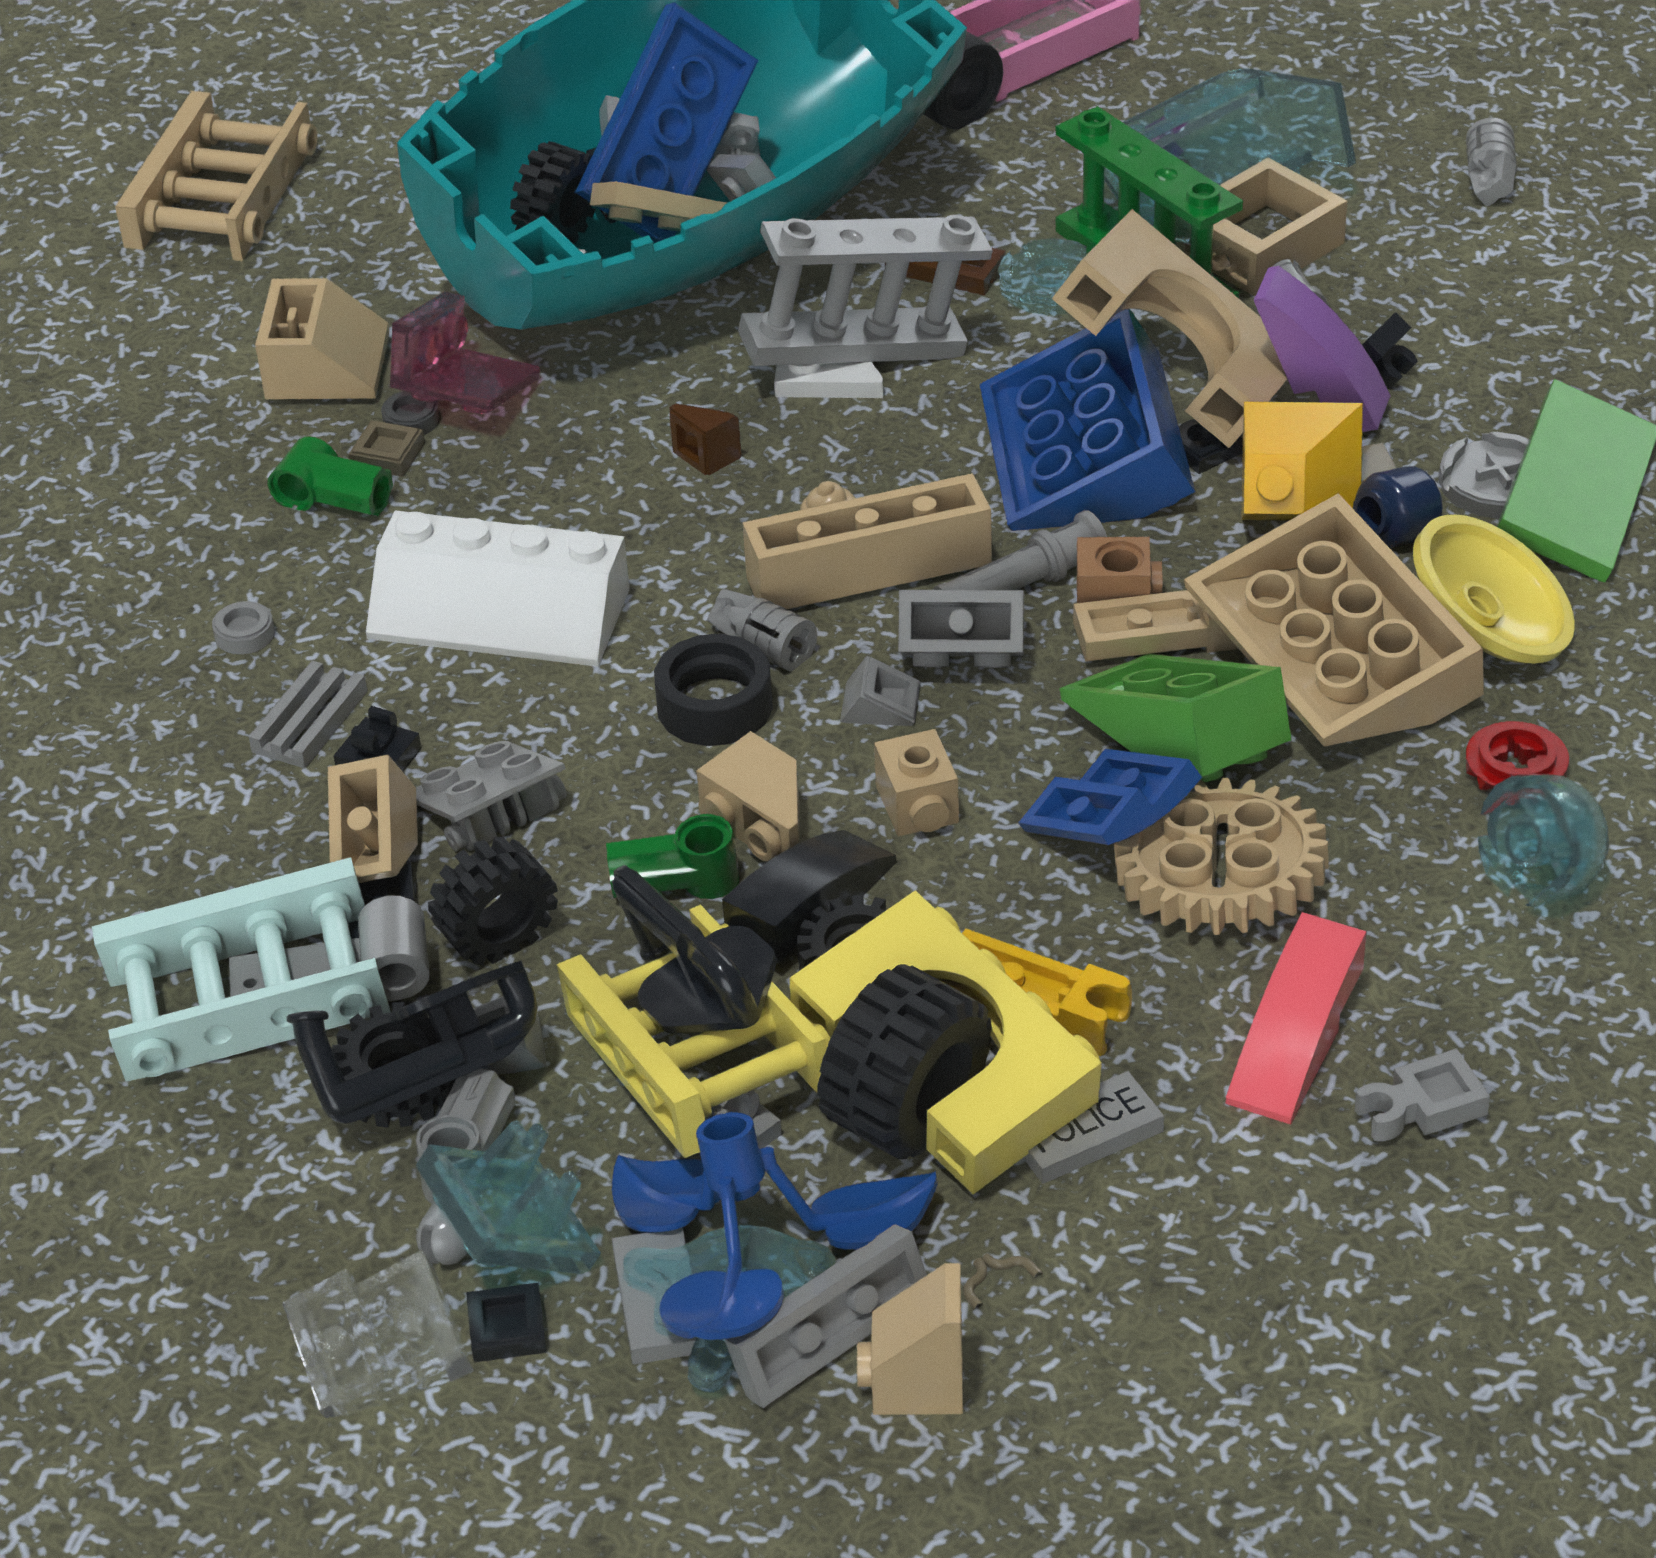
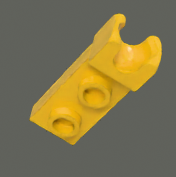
M965 928L962 934L979 950L987 949L992 952L1003 965L1006 975L1026 993L1031 991L1041 997L1049 1007L1053 1018L1072 1036H1082L1093 1046L1098 1056L1105 1055L1107 1051L1105 1034L1108 1019L1124 1022L1130 1016L1132 987L1127 977L1092 964H1088L1084 970Z

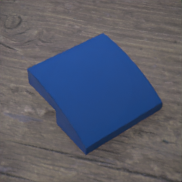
M1104 749L1080 780L1055 777L1018 823L1025 832L1110 845L1125 840L1160 820L1189 794L1201 780L1202 776L1190 759Z

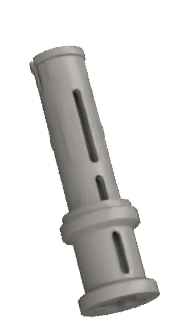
M1084 510L1074 516L1072 523L1052 532L1039 530L1033 533L1026 547L949 582L938 584L933 590H1018L1042 578L1048 582L1052 580L1057 582L1065 578L1067 570L1077 566V537H1107V534L1095 514L1089 510Z

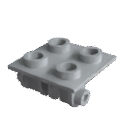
M498 741L480 748L475 752L476 759L457 768L449 766L433 770L420 779L421 785L416 787L418 806L451 821L452 825L444 828V834L448 844L454 851L466 847L468 851H472L475 849L474 843L481 840L486 842L493 840L494 837H497L494 827L501 835H505L510 832L508 817L518 827L526 824L527 820L532 821L558 809L559 801L567 796L563 782L557 775H554L566 769L564 763L509 741Z

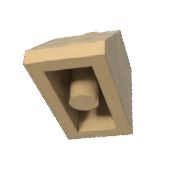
M389 755L328 767L330 863L351 857L359 883L397 876L418 845L416 787Z
M960 1263L943 1264L872 1311L871 1342H857L858 1387H872L873 1415L963 1414Z

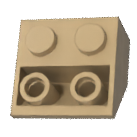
M327 278L272 279L255 344L265 399L376 398L390 332L388 322Z

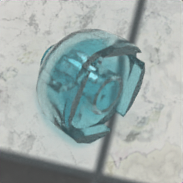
M1546 774L1511 776L1496 784L1483 802L1480 815H1490L1487 823L1488 835L1478 836L1479 854L1486 875L1507 897H1509L1513 885L1529 901L1525 906L1538 907L1556 904L1584 892L1604 868L1609 850V835L1602 807L1590 791L1569 778ZM1543 865L1552 867L1557 877L1548 886L1528 883L1522 880L1524 868Z

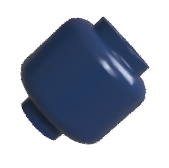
M1405 466L1373 473L1363 480L1356 493L1353 509L1389 548L1414 543L1418 534L1431 520L1442 516L1443 504L1439 488L1432 477L1425 470L1416 466Z

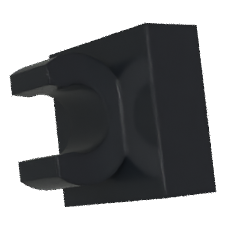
M1396 312L1362 344L1376 365L1387 389H1391L1403 377L1402 374H1406L1418 362L1411 350L1402 345H1396L1412 328Z
M371 706L368 709L369 718L365 717L358 726H354L351 730V735L333 755L335 765L389 755L397 766L404 771L421 750L419 733L398 727L397 717L394 712Z

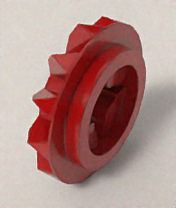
M1506 721L1491 724L1476 732L1466 747V774L1477 777L1480 790L1498 788L1503 800L1513 792L1520 793L1530 802L1537 791L1553 794L1558 782L1567 778L1569 753L1565 744L1551 731L1532 723ZM1508 752H1511L1513 758H1517L1521 765H1527V767L1516 768L1512 762H1507Z

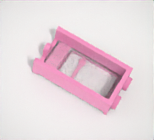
M975 0L950 11V13L967 27L969 33L991 44L999 53L1003 64V78L995 99L998 102L1007 98V93L1051 75L1128 39L1132 41L1139 39L1141 9L1140 0Z

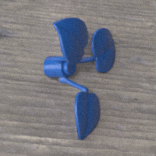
M730 1112L713 1116L705 1120L697 1128L696 1136L701 1160L643 1161L618 1155L613 1171L612 1195L617 1214L627 1227L635 1231L651 1233L666 1232L684 1227L696 1217L699 1210H711L715 1203L720 1200L722 1201L728 1254L727 1272L703 1271L679 1280L664 1293L659 1308L662 1323L671 1333L686 1339L699 1337L707 1340L739 1337L759 1329L777 1314L783 1302V1285L777 1272L770 1269L742 1272V1255L735 1201H742L754 1196L760 1190V1181L763 1179L765 1171L808 1229L812 1231L826 1229L829 1244L841 1249L862 1248L894 1224L912 1231L923 1218L936 1191L938 1181L936 1172L849 1185L825 1193L813 1202L810 1209L777 1164L774 1149L772 1147L759 1148L752 1118L744 1113Z

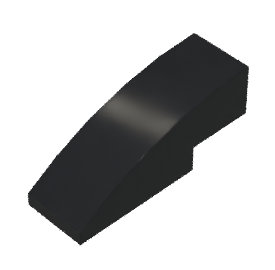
M846 830L824 833L800 842L758 868L722 899L724 924L743 926L753 930L772 947L779 964L797 945V935H800V926L804 919L812 922L811 912L820 906L829 913V901L841 898L844 906L852 905V896L866 894L897 863L896 855Z

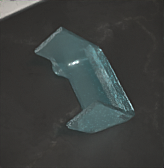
M1236 69L1218 74L1123 122L1219 185L1268 157L1298 174L1301 171L1300 167L1311 161L1345 167L1356 164L1340 82L1255 69ZM1105 168V183L1118 200V176ZM1140 191V216L1154 227V200ZM1176 215V241L1191 244V224Z

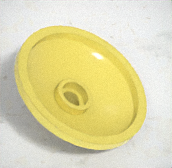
M1457 514L1434 518L1418 534L1413 546V560L1417 578L1483 648V652L1510 662L1535 664L1555 659L1569 645L1574 635L1575 621L1568 597L1550 569L1537 555L1515 537L1483 520Z

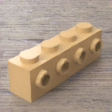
M973 473L743 522L746 577L754 597L765 598L785 609L974 569L992 562L991 508Z

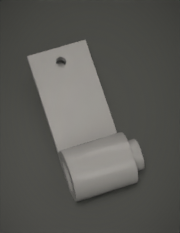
M384 896L371 901L363 907L358 916L359 938L351 939L356 962L375 958L388 1001L414 996L423 990L429 981L424 913L420 905L411 899L401 896ZM325 943L285 949L291 980L330 970ZM258 953L229 957L230 997L265 988Z

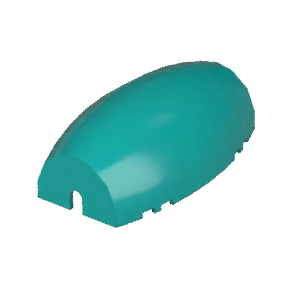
M571 0L534 22L494 50L495 61L480 73L470 69L459 79V91L445 104L436 100L420 116L419 120L397 142L401 179L416 226L443 274L466 303L494 326L522 330L587 320L645 305L707 282L769 250L760 232L762 221H786L792 218L814 220L865 179L911 131L949 82L963 61L967 27L936 0H899L898 9L889 0ZM675 2L759 60L734 113L758 117L760 157L775 175V179L730 201L706 170L694 197L725 202L727 204L716 213L702 214L680 223V232L677 231L675 236L653 243L649 235L642 237L619 221L610 224L596 206H592V208L596 209L593 218L588 216L586 219L588 228L585 233L578 232L579 240L575 244H572L544 216L515 230L517 225L512 224L511 216L516 210L510 209L511 199L516 198L518 192L513 191L515 181L521 182L523 175L519 173L522 164H530L528 159L529 153L532 150L538 151V145L543 142L548 144V141L585 153L587 150L597 147L601 139L600 107L606 95L621 98L666 4Z

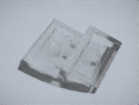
M423 1250L410 1255L360 1283L355 1280L346 1268L282 1302L319 1411L325 1418L351 1415L453 1382L474 1371L434 1265Z

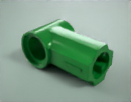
M305 436L298 439L268 477L267 486L273 498L284 507L292 508L294 505H297L296 510L306 511L315 502L379 516L389 503L393 480L391 470L338 457L334 449L325 441L316 437Z
M700 814L688 818L679 825L675 834L606 843L613 898L617 897L612 884L614 871L622 865L637 871L659 892L685 889L691 895L701 899L724 897L739 884L740 873L733 830L728 821L714 814Z

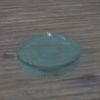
M1050 238L1033 240L1023 244L1022 252L1011 256L1010 251L1003 257L998 268V285L1001 295L1012 306L1029 313L1049 316L1069 314L1053 301L1052 297L1081 260L1088 254L1086 253V246L1072 240Z

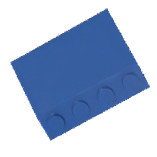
M1125 309L1117 313L1096 336L1085 328L980 383L1007 525L1012 531L1062 527L1072 523L1074 516L1084 510H1089L1095 514L1101 523L1144 518L1162 508L1176 504L1180 499L1195 492L1159 351L1131 309Z

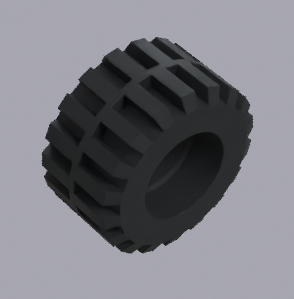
M901 964L897 965L892 971L890 969L885 970L872 983H868L852 1004H850L828 1043L819 1071L821 1075L817 1084V1096L820 1097L819 1107L821 1112L827 1115L826 1118L898 1159L906 1160L909 1156L914 1158L922 1154L926 1150L927 1110L981 1072L985 1067L990 1049V1034L992 1030L991 1018L988 1017L987 1008L977 1000L912 965Z

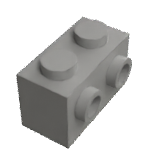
M899 590L898 652L902 656H913V667H949L950 656H974V667L1009 668L1011 667V656H1024V591Z

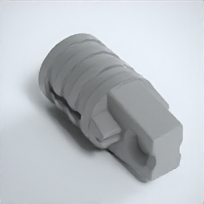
M1481 119L1469 128L1466 135L1468 174L1475 195L1485 206H1490L1499 198L1506 197L1513 192L1516 173L1514 132L1512 127L1502 119Z
M727 589L720 591L715 605L710 610L707 618L708 622L724 634L742 637L755 644L762 650L769 662L787 671H793L810 658L817 641V628L812 621L792 611H788L784 607L774 604L765 598H756ZM775 631L780 633L778 638L772 636ZM794 639L802 643L801 649L790 645V640Z

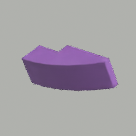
M1268 267L1254 298V303L1293 393L1299 394L1316 391L1321 403H1363L1362 432L1377 430L1391 395L1370 356L1339 316L1312 290L1282 267Z

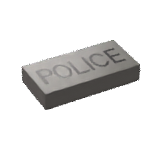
M1126 1071L1101 1082L1099 1101L1030 1149L1023 1159L1041 1183L1044 1184L1164 1132V1115L1130 1072Z

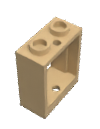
M1269 157L1220 185L1243 200V210L1214 224L1212 272L1254 297L1258 292L1268 267H1272L1281 260L1290 259L1292 263L1294 260L1297 261L1302 269L1345 243L1347 200ZM1265 206L1293 220V222L1264 239H1260L1235 225ZM1177 216L1176 246L1190 257L1191 224Z

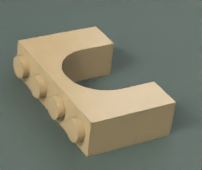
M1133 209L1081 260L1052 297L1053 301L1095 336L1117 313L1131 308L1157 314L1186 334L1203 356L1208 370V382L1185 412L1228 448L1243 433L1244 402H1269L1287 380L1261 317Z

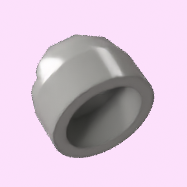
M436 1202L431 1205L420 1221L416 1233V1241L419 1252L426 1260L435 1264L440 1262L442 1265L458 1263L469 1253L479 1238L480 1231L476 1223L460 1209L446 1203Z

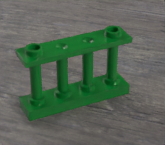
M1098 106L1085 110L1079 115L1056 125V135L1083 153V203L1055 217L1056 233L1088 254L1131 209L1140 215L1141 191L1154 200V228L1175 245L1176 215L1191 224L1190 258L1239 298V292L1212 275L1214 224L1242 211V199ZM1105 168L1118 176V211L1104 202Z

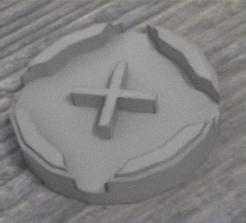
M1489 432L1482 434L1481 441L1468 443V437L1456 441L1444 452L1440 464L1439 483L1443 494L1458 508L1477 516L1500 519L1529 439L1516 434Z

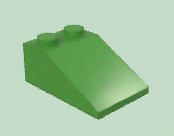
M1147 654L1059 688L1063 702L1129 751L1190 759L1202 776L1201 780L1203 782L1213 781L1222 777V769L1230 765L1262 761L1268 756L1267 750L1291 741L1281 667Z

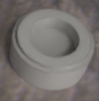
M241 601L227 605L214 616L212 621L217 646L223 651L232 654L256 652L267 646L275 633L270 610L262 604L251 601Z

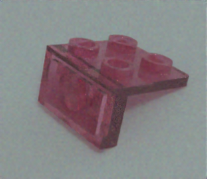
M444 291L392 323L390 387L411 392V396L417 400H446L461 404L463 410L471 413H489L538 380L540 367L463 349L462 346L468 333V321L464 316V296Z

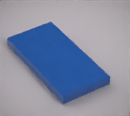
M675 2L666 4L575 193L590 202L593 183L622 182L694 196L759 60ZM598 207L609 215L610 209ZM642 215L641 223L619 221L642 237L649 235L653 243L675 236L677 232L658 228L659 218Z

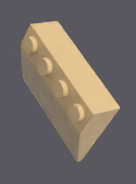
M1339 493L1184 579L1185 588L1252 664L1281 667L1286 704L1324 747L1431 725L1484 695L1483 648Z

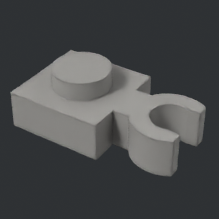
M1456 1048L1394 1068L1393 1086L1387 1083L1376 1082L1360 1087L1356 1091L1354 1110L1358 1116L1372 1111L1384 1112L1373 1116L1371 1136L1374 1141H1387L1397 1137L1403 1131L1406 1124L1415 1121L1424 1135H1428L1488 1115L1490 1095Z

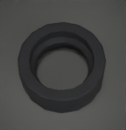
M720 633L697 635L680 641L662 654L654 669L658 719L670 734L684 742L703 746L734 743L750 731L755 733L763 727L773 710L769 660L758 646L742 637ZM723 678L737 681L746 686L739 693L723 699L703 700L689 697L681 692L687 686L704 679Z

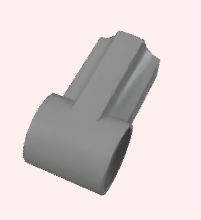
M478 1069L457 1078L438 1117L424 1123L417 1132L416 1146L422 1190L425 1199L431 1204L442 1202L459 1209L475 1202L484 1191V1167L515 1105L513 1087L503 1082L495 1071Z

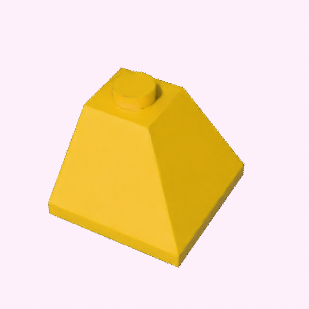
M1244 402L1242 520H1291L1338 493L1353 508L1356 493L1361 485L1363 403Z

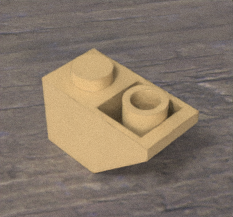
M750 731L697 770L700 814H714L723 817L730 823L733 836L747 844L750 851L757 858L769 861L800 843L796 759Z

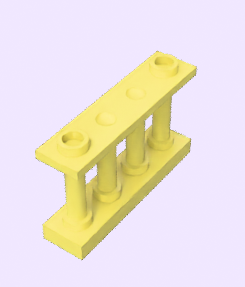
M702 905L689 909L691 922L702 931L704 937L719 929L729 927L727 924L719 925ZM670 953L613 978H610L606 973L599 976L581 954L558 963L557 969L567 1015L684 1158L700 1152L696 1131L699 1125L705 1121V1118L711 1116V1108L795 1071L817 1093V1084L821 1075L819 1071L830 1037L821 1024L812 1025L772 981L761 1016L753 1026L744 1029L704 1031L669 1046L664 1041L657 1043L652 1038V1036L664 1031L644 1011L640 1012L636 1007L628 1009L623 1002L638 997L640 986L644 980L676 957L674 953ZM763 1036H766L776 1047L771 1052L701 1082L696 1077L688 1079L682 1073L686 1069Z

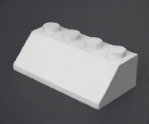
M395 510L376 549L366 637L372 640L599 667L630 589L624 536L599 534L592 531L581 532L546 528L537 525H520L484 521L477 518L467 519Z

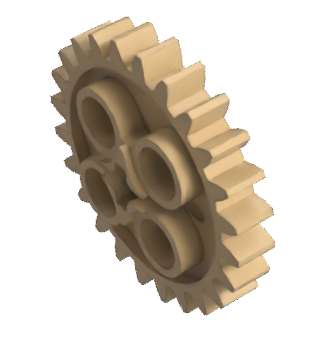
M1222 778L1217 789H1209L1200 780L1195 785V792L1189 793L1160 820L1143 831L1114 843L1118 886L1125 887V899L1127 902L1139 900L1140 913L1142 915L1152 914L1160 910L1161 925L1167 926L1179 918L1185 919L1186 932L1189 933L1197 929L1201 923H1210L1214 935H1220L1225 923H1234L1242 933H1246L1249 929V920L1255 918L1269 927L1273 926L1274 911L1278 910L1284 914L1294 916L1297 914L1296 900L1312 902L1314 900V887L1324 886L1325 869H1329L1325 824L1317 823L1316 810L1314 808L1301 810V797L1298 795L1280 801V787L1276 785L1263 793L1256 792L1255 780L1247 781L1241 789H1232L1229 778ZM1221 823H1227L1225 885L1217 888L1215 887L1217 827Z

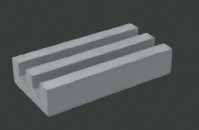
M312 660L250 734L251 752L305 769L367 693L365 676L353 673L348 680L345 679L344 669L332 667L328 673H324L323 663ZM335 691L338 692L335 695V697L331 700V702L327 705V707L318 716V711L327 702L331 695ZM308 729L292 749L289 748L300 733Z

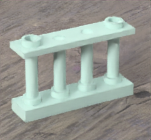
M352 858L338 860L92 926L94 944L110 987L123 984L127 986L133 1023L108 1030L109 1039L125 1081L156 1077L295 1039L292 1023H288L286 1020L287 1015L292 1013L327 1011L329 1017L327 1020H324L325 1030L350 1024L349 1020L358 1013L364 1019L371 1018L369 1008L381 1005L383 1014L391 1013L375 958L356 962L348 926L350 922L358 921L359 913L365 906ZM322 933L330 970L291 980L283 943ZM257 950L265 988L225 998L218 961ZM192 968L199 1005L159 1016L153 978Z

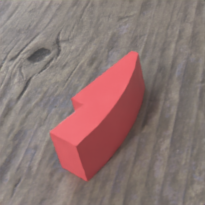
M1304 912L1301 913L1272 973L1253 1019L1226 1095L1225 1104L1291 1125L1339 1031L1340 1014L1363 971L1366 931Z

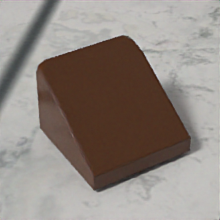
M678 403L670 406L673 453L702 474L711 475L741 458L739 419L736 415Z

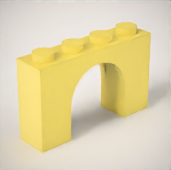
M915 890L789 978L790 1001L812 1025L821 1024L831 1039L842 1016L867 984L872 983L885 970L890 969L892 971L897 965L906 964L922 970L985 1005L992 1024L990 1036L998 1047V1053L981 1072L927 1110L926 1149L974 1195L1025 1157L1030 1149L1099 1101L1102 1062L1096 1050L1085 1038L1080 1035L1072 1036L1053 1018L1049 1007L1041 997L1031 991L1026 993L1006 975L1003 965L992 952L987 949L979 950L960 932L956 921L945 909L941 907L934 908Z

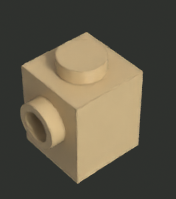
M936 729L874 742L876 788L897 836L920 831L932 832L942 826L959 823L958 777Z

